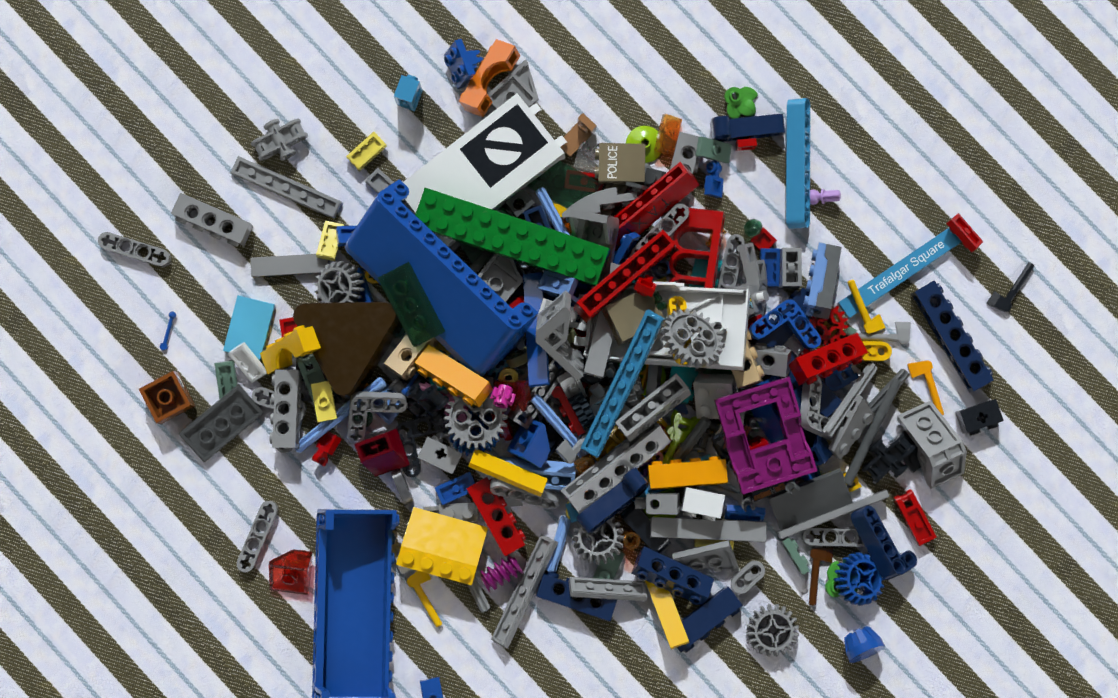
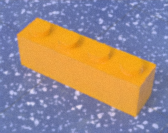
M430 345L425 348L414 362L420 375L425 378H432V381L439 387L445 386L448 388L449 393L453 396H461L462 400L470 406L475 405L480 408L493 391L489 381Z
M720 456L709 457L707 461H701V458L689 459L690 462L683 463L682 459L670 460V464H663L662 461H653L651 465L647 466L648 489L658 490L728 483L726 459H720Z

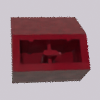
M397 428L354 444L360 462L375 477L410 465Z

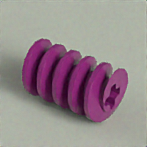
M507 555L508 561L501 558L500 566L494 562V569L487 566L488 573L480 571L481 579L490 593V587L496 590L497 583L501 586L504 585L503 579L510 582V575L517 578V571L521 574L524 573L515 557Z

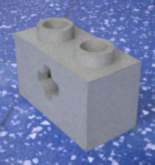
M781 248L779 289H798L802 286V248Z
M433 435L432 438H426L417 458L454 474L463 453L460 454L458 449H454L452 443L450 446L443 444V439ZM445 449L446 457L439 459V454L436 453L437 450Z

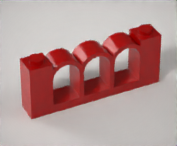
M685 208L677 209V214L673 217L676 225L679 223L676 219L679 216H685ZM689 208L688 218L675 230L673 235V241L676 243L675 246L678 251L671 256L669 268L674 276L669 282L715 288L725 214L724 211ZM687 232L712 234L710 252L682 248L679 245L680 238ZM683 258L708 260L706 278L678 274L675 271L677 262Z

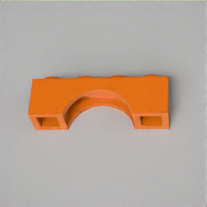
M496 39L493 45L490 46L476 74L460 96L459 102L465 111L480 117L485 116L492 104V100L487 94L488 84L497 74L512 71L520 57L515 45Z

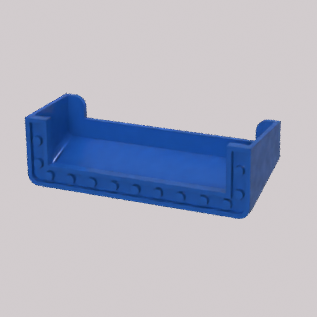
M399 179L378 193L347 240L345 249L463 366L479 376H483L516 349L539 312L528 303H520L512 309L402 203L409 195V188Z
M317 510L312 698H396L395 692H392L391 688H389V682L392 681V671L389 670V662H392L393 657L392 651H390V643L393 641V632L390 631V623H393V611H390L391 603L394 601V594L391 592V584L394 583V573L391 572V564H394L395 561L394 553H392V545L395 544V534L392 533V530L399 526L397 510Z

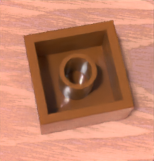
M172 371L139 388L148 409L158 424H163L196 406L179 372Z

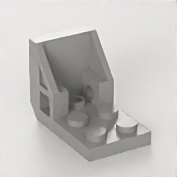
M570 209L569 219L572 236L610 248L611 252L601 278L602 281L608 276L611 262L613 263L619 231V218Z
M565 290L537 315L536 343L578 381L583 377L584 357L580 351L574 350L567 340L571 295Z
M931 400L897 416V421L918 447L917 457L930 489L964 474L967 453L964 443Z

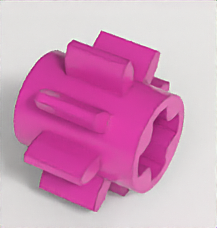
M500 384L498 388L494 387L490 399L494 400L493 404L496 407L506 409L508 405L512 406L516 394L512 393V387Z

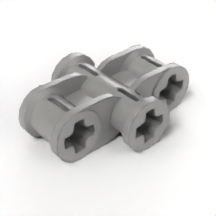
M299 118L281 127L279 119L271 120L263 126L268 133L251 142L252 147H255L259 155V161L266 160L277 153L280 154V160L289 159L296 154L291 146L308 137V134L304 132L300 124L301 120Z

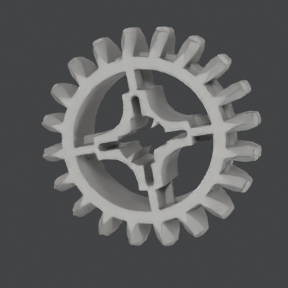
M334 261L331 264L325 265V269L319 270L321 275L316 276L319 280L318 283L314 284L318 286V290L315 291L316 294H319L317 300L322 301V303L358 302L357 299L363 298L360 295V291H364L361 288V284L364 281L359 280L362 274L357 273L358 269L352 267V264L345 263L344 261ZM339 272V275H336L335 279L332 280L333 276ZM345 294H347V296L345 297V299L342 300L341 302H339L340 299H342L343 296H344Z
M615 517L610 518L590 534L577 522V526L580 529L574 528L573 531L577 535L572 536V540L577 541L573 544V547L578 548L576 553L577 555L582 554V560L588 558V562L591 564L596 559V564L599 565L600 560L603 559L604 564H606V558L610 557L613 561V553L616 555L620 554L617 548L621 549L624 547L620 542L624 541L625 537L621 535L624 531L619 528L621 526L620 522L614 523ZM606 526L613 531L614 540L605 535ZM601 534L602 540L600 541L599 539V542H596L595 537ZM583 537L592 542L591 551L583 545ZM602 546L609 547L605 551L598 552Z
M767 604V610L760 606L761 613L759 614L758 611L754 610L753 613L757 617H749L753 621V625H746L748 628H752V631H747L746 634L748 636L753 635L748 641L750 643L756 641L753 645L755 650L761 646L760 654L767 650L766 655L768 657L771 656L772 651L774 656L778 657V650H780L785 655L786 651L784 648L787 647V649L792 650L789 643H797L796 640L792 639L793 636H799V633L793 632V630L799 629V625L792 624L797 619L795 617L790 619L793 613L788 611L785 614L786 607L784 606L779 611V604H775L774 609H772L771 604ZM774 614L782 616L787 625H777ZM768 615L766 626L758 629L760 621ZM772 624L773 627L778 628L774 635L767 632ZM788 631L785 640L778 644L779 635ZM758 635H768L772 646L763 644Z

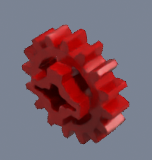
M839 306L831 308L828 320L809 316L811 318L809 321L813 327H817L820 331L819 335L822 345H826L827 341L831 344L834 342V339L838 341L841 339L839 336L846 335L843 329L848 328L847 325H844L848 318L842 317L845 313L844 311L838 312ZM827 321L828 324L834 326L826 327L825 325L820 323ZM833 330H837V332L830 337L831 332Z

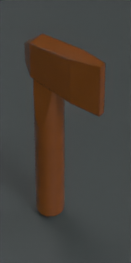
M834 547L812 548L810 550V557L812 558L809 592L810 606H815L817 602L820 560L832 563Z

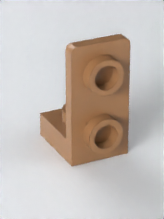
M582 113L578 117L577 123L564 136L568 143H565L560 148L571 157L596 132L597 125Z

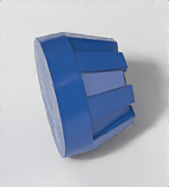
M868 626L862 629L859 628L854 633H849L844 637L845 652L850 663L869 658L885 648L882 638Z

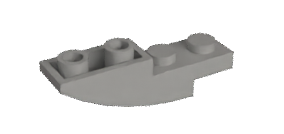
M614 187L592 193L562 213V221L566 220L567 223H570V209L600 214V208L611 210L618 205L626 207L637 198V192L617 195V189Z
M753 243L738 245V256L742 261L743 276L747 283L740 286L757 285L758 291H767L765 261L757 260ZM763 302V303H762L763 311L760 312V313H758V314H756V315H754V316H757V315H759V314H762V316H763L766 302Z

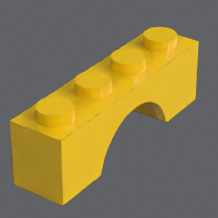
M304 325L294 328L292 332L284 334V337L275 340V343L267 345L266 350L261 352L260 355L266 372L269 375L275 373V370H285L292 366V354L297 358L312 354L321 347L313 326L305 328Z

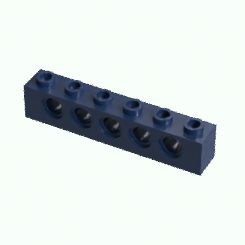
M934 280L911 293L967 390L969 393L974 392L994 380L992 378V370L989 366H985L982 361L983 356L981 352L975 349L972 344L973 339L971 335L964 331L962 320L954 314L952 303L945 299L942 294L944 293L943 288ZM931 298H935L937 300V307L931 306ZM941 314L947 317L948 321L946 324L940 321ZM951 331L957 333L956 341L950 338ZM961 347L967 350L966 357L960 355ZM971 364L977 367L975 374L971 373L969 369Z

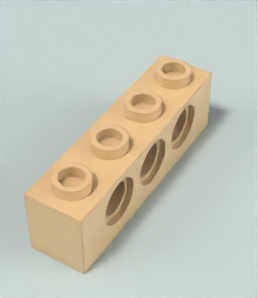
M416 321L384 364L390 371L407 381L416 373L417 366L414 362L428 345L435 347L439 341ZM424 340L422 345L416 346L418 341ZM412 355L409 361H405L407 356Z
M748 328L745 361H750V369L747 371L732 370L737 387L741 390L763 382L762 377L765 376L762 366L757 365L755 358H758L755 347L750 345L749 340L752 338Z

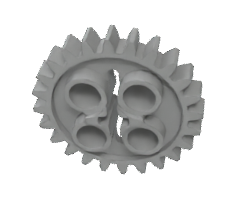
M686 308L684 312L679 309L677 313L673 311L671 315H668L661 326L663 329L660 333L663 334L661 340L666 341L664 347L670 348L668 354H675L674 360L680 358L682 365L687 362L689 368L694 364L696 369H698L700 366L703 368L707 365L711 366L720 357L723 351L721 348L724 345L720 342L723 337L717 335L720 329H714L715 323L710 324L709 317L704 319L702 312L700 315H697L696 310L690 313L688 308ZM699 328L701 330L687 348H684V344Z
M492 392L480 408L476 409L466 404L461 396H453L454 403L448 401L451 409H445V412L449 414V416L444 417V420L449 421L445 427L452 428L448 434L449 436L455 434L454 442L460 439V446L467 443V448L470 449L473 444L475 449L478 450L479 444H482L485 449L487 442L493 445V438L498 441L500 440L497 434H504L501 427H507V423L503 422V420L508 419V415L502 414L507 409L496 407L493 404L494 400L490 399ZM463 406H467L474 415H479L480 420L489 427V430H486L477 420L473 421L471 414ZM488 413L495 415V419L491 422L485 420V416ZM460 414H466L467 420L461 423L457 421V417ZM474 427L481 428V433L478 436L471 434V430Z

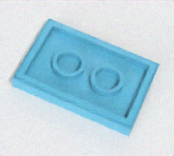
M237 295L223 351L229 352L245 342L254 355L261 360L260 353L265 348L275 304Z

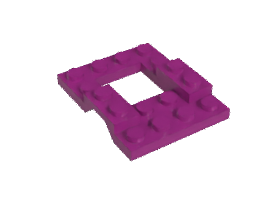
M790 377L714 399L724 433L723 438L741 494L817 472L812 451L805 439L801 426V414ZM775 402L784 440L750 450L739 413Z

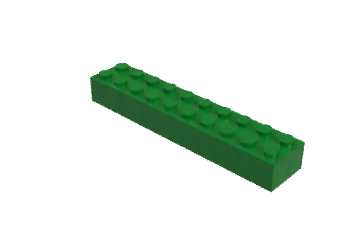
M424 188L415 214L436 235L544 271L577 279L578 282L593 287L600 283L611 252L610 248L428 188Z

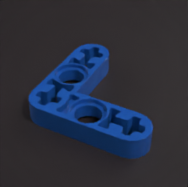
M791 299L782 302L749 327L751 337L759 340L786 322L805 349L813 350L821 343V337L798 304ZM786 306H792V309L784 315L780 313L787 308ZM771 314L778 317L776 325L771 324L769 321ZM796 320L804 322L803 330L796 328ZM763 324L767 326L761 330V334L755 333L756 327L758 328ZM807 330L810 331L806 333L804 336H802V333L806 332ZM813 337L815 340L809 344L807 341Z

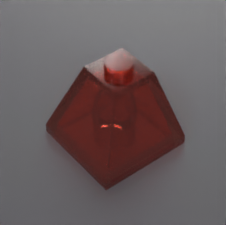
M293 549L269 561V589L308 595L312 572V552Z

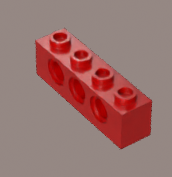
M855 333L799 356L788 366L799 385L804 383L810 385L816 382L820 376L826 378L832 375L835 370H838V372L845 370L851 363L853 366L861 363L864 360L863 357L869 352L858 333Z
M485 477L466 489L504 556H507L523 547L526 537L521 529H516L514 524L517 521L512 512L507 513L505 509L507 503L503 496L498 497V495L490 492V481L493 478L489 480L488 477ZM485 493L493 495L494 500L492 503L486 504L483 502L482 497ZM501 510L503 518L500 521L494 520L492 518L493 511ZM504 527H510L513 530L511 537L505 538L502 535L501 531Z

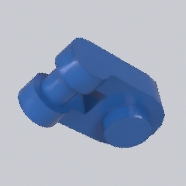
M851 364L843 370L848 376L845 380L840 374L843 371L838 372V370L833 371L832 375L824 378V383L833 392L842 389L859 377L852 370Z

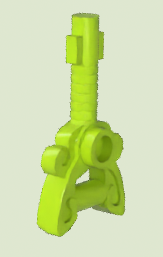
M676 409L673 410L671 425H668L665 429L672 441L666 454H663V464H670V460H674L673 455L678 444L684 442L700 420L697 419V416L688 419L682 417ZM682 424L687 426V428L680 429L678 425Z

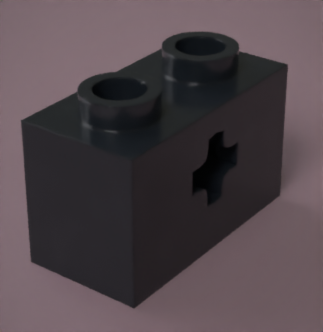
M996 399L955 412L962 434L969 433L970 436L980 433V429L987 427L988 430L999 427L998 423L1004 421ZM982 415L983 419L977 421V417Z

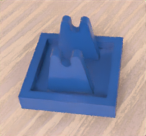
M462 39L455 40L444 54V62L450 69L452 82L456 84L457 89L464 88L476 74L474 71L477 68L476 64L483 60L482 57L478 58L476 56L479 55V50L466 51Z

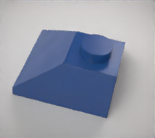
M533 420L528 429L520 425L506 451L541 468L547 461L550 452L545 424Z

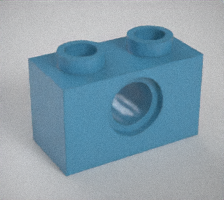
M401 75L394 93V99L398 106L412 111L416 110L423 91L418 78L412 75H407V77Z

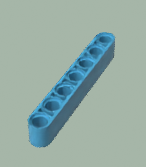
M808 98L787 101L786 223L789 229L808 228L810 225V101Z

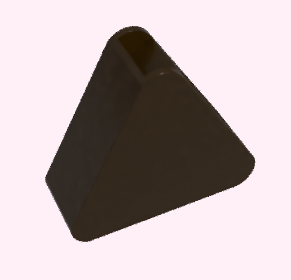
M387 302L303 303L297 306L293 313V319L297 327L304 325L305 328L313 326L321 347L313 352V355L334 392L346 401H349L355 392L363 390L394 339L402 322L400 315Z

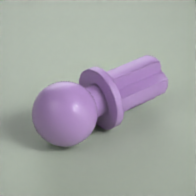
M821 189V193L817 190H810L811 205L817 204L820 200L822 204H825V202H835L841 199L839 190L825 191V189Z

